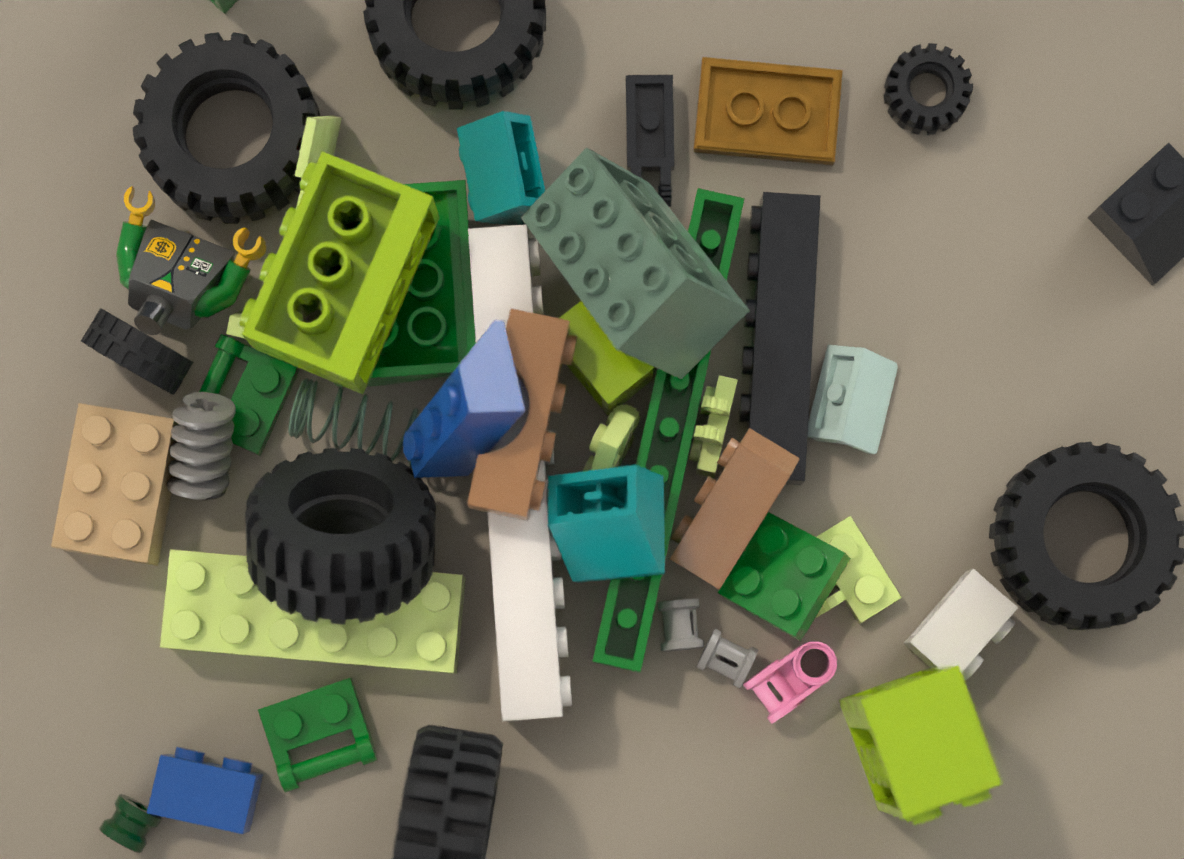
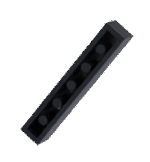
M763 192L760 206L752 205L750 213L749 233L758 234L757 252H749L747 263V281H755L754 299H746L745 302L750 311L744 316V327L753 328L752 346H743L741 374L750 375L749 394H740L739 422H747V431L749 428L800 458L785 485H802L805 482L821 195Z

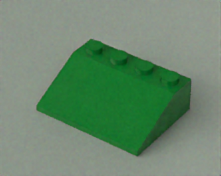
M466 180L403 184L432 196L440 218L367 387L450 376L476 344ZM353 222L345 230L356 229L361 222ZM338 265L330 268L326 276L329 277L337 274L342 267ZM334 383L338 388H340V387L346 388V387L341 386V385H339V384H337V383Z

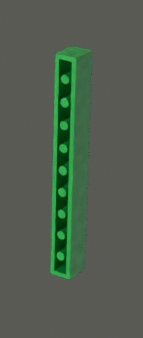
M697 188L688 232L727 281L745 198ZM711 350L682 379L657 368L636 465L664 476L665 559ZM662 574L610 580L593 663L637 673L641 672Z

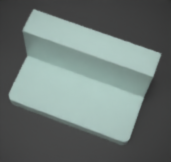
M827 345L808 422V438L821 442L844 444L865 453L876 454L898 369L897 363L866 348Z

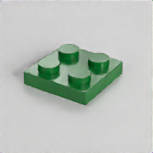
M768 512L719 589L718 594L801 642L851 558L845 552Z

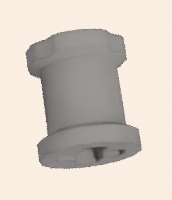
M699 599L671 600L657 603L658 611L662 612L665 641L660 644L662 652L704 648V640L698 637L696 609L700 606Z
M714 629L696 668L701 670L710 668L732 679L733 685L741 688L759 649L750 647L747 650L721 637V631Z

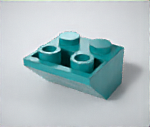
M501 111L458 127L459 157L464 165L469 189L468 202L473 211L475 221L511 226L526 225L521 216L545 192L531 116Z
M638 465L548 476V526L573 582L582 583L665 574L664 476Z

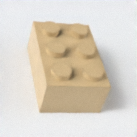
M78 403L51 547L64 551L158 566L172 494L167 488V482L170 478L175 477L168 470L170 462L175 460L170 454V447L173 443L178 442L172 438L171 429L179 425V423L175 422L172 418Z

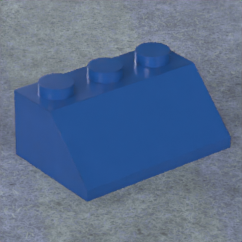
M494 320L405 432L403 451L406 459L411 461L414 478L468 476L475 469L478 455L489 453L525 412L503 320Z

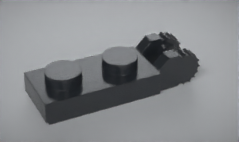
M626 75L627 170L642 178L641 171H660L658 194L668 207H671V171H674L673 75Z

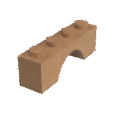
M510 308L506 333L516 375L524 384L529 395V414L522 431L511 443L497 451L478 455L467 502L470 509L528 521L530 509L540 511L546 484L544 481L537 480L541 461H551L556 433L548 431L552 412L561 414L567 384L558 383L562 364L572 365L577 336L569 335V320Z

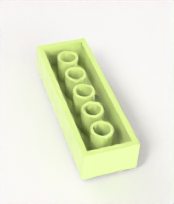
M170 549L160 648L457 674L466 578L460 574L432 572L428 584L421 589V592L408 604L401 602V607L396 612L387 616L383 613L376 614L372 621L359 623L358 619L346 620L345 624H331V620L319 618L318 622L304 620L301 613L294 612L291 615L281 610L276 605V601L271 603L252 582L248 573L247 556Z

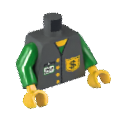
M133 186L129 187L124 194V203L130 212L129 220L123 221L116 259L120 283L128 289V305L138 311L134 318L136 327L148 335L160 334L166 322L183 329H190L201 318H209L231 307L236 302L251 271L248 267L249 262L258 260L265 254L267 248L265 240L259 236L252 249L244 250V243L248 239L250 231L245 227L239 229L233 237V246L238 252L234 260V251L152 219L147 226L142 225L144 217L149 216L155 208L154 196L149 190L146 205L142 208H135L132 206L135 189Z

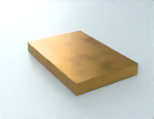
M702 57L693 152L834 165L843 70Z

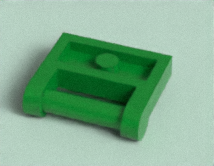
M220 334L215 344V348L218 349L217 354L199 392L219 394L235 357L247 362L231 398L236 407V413L232 419L234 432L231 439L233 445L261 456L300 370L298 367L257 351L231 337Z
M347 678L258 709L276 764L277 774L285 793L300 788V782L361 761L363 765L378 761L375 746L352 678ZM352 729L355 743L293 764L290 750Z

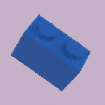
M176 747L174 755H160L148 805V814L239 834L250 832L263 774L251 772V762L224 757L222 765L203 761L205 752L183 747Z

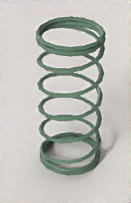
M308 378L304 379L297 391L288 427L290 437L299 438L307 423L308 438L314 444L323 437L333 418V445L337 450H340L349 442L359 422L357 447L362 449V433L368 395L365 394L363 396L350 431L339 446L337 443V423L343 393L342 387L338 389L325 425L314 439L312 437V413L318 382ZM392 400L388 402L379 428L365 454H369L375 447L384 428L383 454L387 455L388 433L393 408ZM417 407L413 409L401 441L390 458L392 461L396 459L403 447L405 432L418 416ZM408 460L409 467L412 470L411 461Z

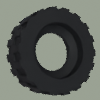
M102 308L99 309L81 339L82 343L172 395H175L194 363Z

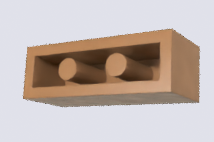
M750 428L741 442L731 438L717 461L719 465L725 468L717 481L708 476L694 499V502L701 505L697 515L693 519L685 514L672 535L671 539L677 542L678 546L670 560L717 589H720L791 476L800 458Z

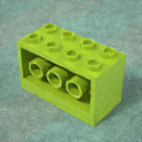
M322 151L317 163L310 162L303 173L299 188L304 193L297 209L290 207L283 218L279 232L280 235L284 236L277 254L271 252L267 256L259 277L264 284L257 300L250 298L246 303L239 325L244 327L241 335L255 350L363 394L440 217L432 196ZM361 222L356 229L345 230L349 224ZM338 265L342 267L337 274L329 277L326 276L330 268ZM321 310L322 314L317 320L310 323L307 322L306 318L311 312Z
M959 665L926 668L839 699L878 810L893 815V817H898L900 820L906 819V822L912 821L913 825H917L942 816L943 813L940 806L953 802L954 805L961 804L962 807H968L992 798L989 789L1002 785Z

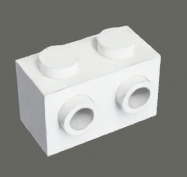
M971 569L960 577L903 644L929 667L959 665L964 681H966L982 664L984 659L979 653L987 643L992 640L995 644H998L1013 628L1015 622L1010 617L1018 607L975 569Z

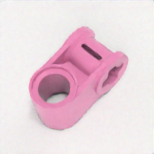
M819 641L806 642L799 645L780 660L773 661L744 682L743 686L746 690L752 689L769 712L767 719L772 724L807 699L808 695L827 683L834 676L837 669V658L834 651L827 644ZM810 649L822 651L827 659L826 670L817 677L807 676L801 668L800 661L802 655ZM769 681L782 697L781 701H778L768 687L767 683Z

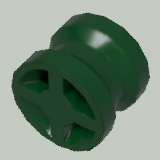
M119 794L115 801L116 810L111 818L104 820L99 829L116 843L134 852L142 853L147 845L145 839L147 833L151 828L158 826L162 817L148 814V806L127 795Z

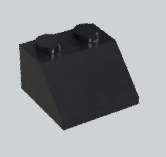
M1169 142L1087 217L1152 286L1184 258V158Z

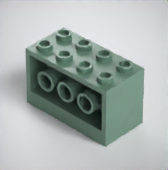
M587 147L521 216L524 223L615 348L680 379L750 311L653 186Z

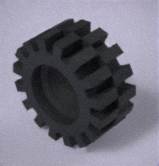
M929 43L925 49L921 48V44L913 46L909 53L904 51L899 56L886 78L884 85L886 91L883 97L884 103L889 104L887 112L891 118L896 115L899 119L897 125L904 129L906 125L912 127L911 133L919 135L921 130L927 131V135H935L939 129H942L943 132L946 131L954 122L960 119L971 100L969 98L973 92V84L969 83L972 76L970 68L964 70L962 65L965 60L960 54L956 59L950 54L953 49L947 46L944 47L943 51L937 50V44ZM923 73L938 76L945 85L946 94L944 100L934 106H924L918 103L910 91V84L913 78Z

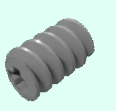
M193 392L183 398V402L187 406L178 407L172 412L173 420L179 423V425L171 429V436L178 442L173 443L170 447V454L175 460L170 462L168 470L175 477L169 479L167 488L171 493L181 497L196 500H212L225 495L230 483L228 471L231 466V458L229 454L233 448L231 436L234 432V423L232 419L236 413V407L233 401L222 395L208 392Z

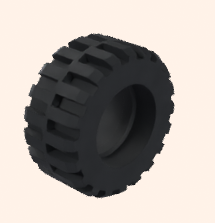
M365 0L366 10L363 11L365 26L374 54L377 56L380 66L389 79L394 78L398 88L408 96L416 93L420 95L422 103L433 107L437 106L438 101L447 102L449 110H463V102L475 101L478 108L490 104L489 96L497 92L502 97L514 90L513 82L517 78L525 80L533 70L532 61L534 57H540L544 45L543 35L546 31L545 0H498L501 9L500 22L493 34L476 47L464 51L450 52L433 48L418 38L412 25V10L417 0Z
M219 32L209 33L204 36L206 42L204 44L195 46L192 39L178 44L182 53L173 59L166 53L156 62L161 70L156 77L150 74L146 75L140 86L145 92L144 100L136 99L133 115L138 120V125L132 128L134 142L140 148L141 152L138 156L144 168L152 176L160 189L183 210L189 209L198 218L208 221L218 217L224 224H239V217L249 216L253 222L266 218L264 210L274 205L280 211L290 204L287 196L293 190L300 193L301 178L296 177L295 172L307 117L320 116V112L304 76L299 73L295 63L286 54L279 55L274 45L262 39L258 40L256 44L252 43L248 35L233 32L231 40H223ZM226 91H246L258 95L269 107L273 120L270 137L263 149L248 162L232 168H211L198 162L190 153L186 143L187 127L196 109L208 98Z
M1079 442L1068 447L1061 446L1025 465L1026 467L1015 474L1006 484L1007 489L1005 493L998 497L993 509L997 514L995 522L990 524L989 539H994L995 551L990 554L993 566L999 565L1004 578L1000 579V582L1007 592H1014L1019 598L1017 604L1026 612H1035L1041 616V621L1053 626H1066L1070 630L1109 628L1138 619L1137 615L1152 610L1161 602L1159 596L1163 591L1171 590L1178 578L1173 574L1175 566L1181 565L1184 562V548H1179V538L1184 536V520L1177 521L1175 508L1181 507L1177 494H1167L1162 486L1166 483L1167 479L1158 469L1150 472L1144 466L1147 459L1135 452L1128 455L1121 453V448L1117 445L1105 443L1101 446H1094L1092 442ZM1075 492L1096 493L1111 502L1125 522L1128 533V549L1125 560L1120 569L1105 580L1092 583L1072 580L1059 571L1047 553L1044 543L1046 515L1059 499Z
M337 448L323 449V453L312 455L311 451L298 454L294 461L289 462L286 459L277 464L272 469V473L266 472L248 496L245 512L248 573L252 582L258 587V590L271 603L276 601V605L281 610L291 615L294 612L301 613L304 620L318 622L319 618L331 620V624H345L346 620L358 619L359 623L372 621L376 614L383 613L387 616L396 612L401 607V602L405 604L411 602L421 592V589L428 584L432 576V567L435 565L436 504L434 497L429 492V487L421 478H414L410 467L400 461L397 464L393 463L387 455L378 452L375 456L365 454L364 449L351 448L350 452L337 451Z
M431 724L417 731L402 795L392 859L486 858L500 773L502 741L492 734Z

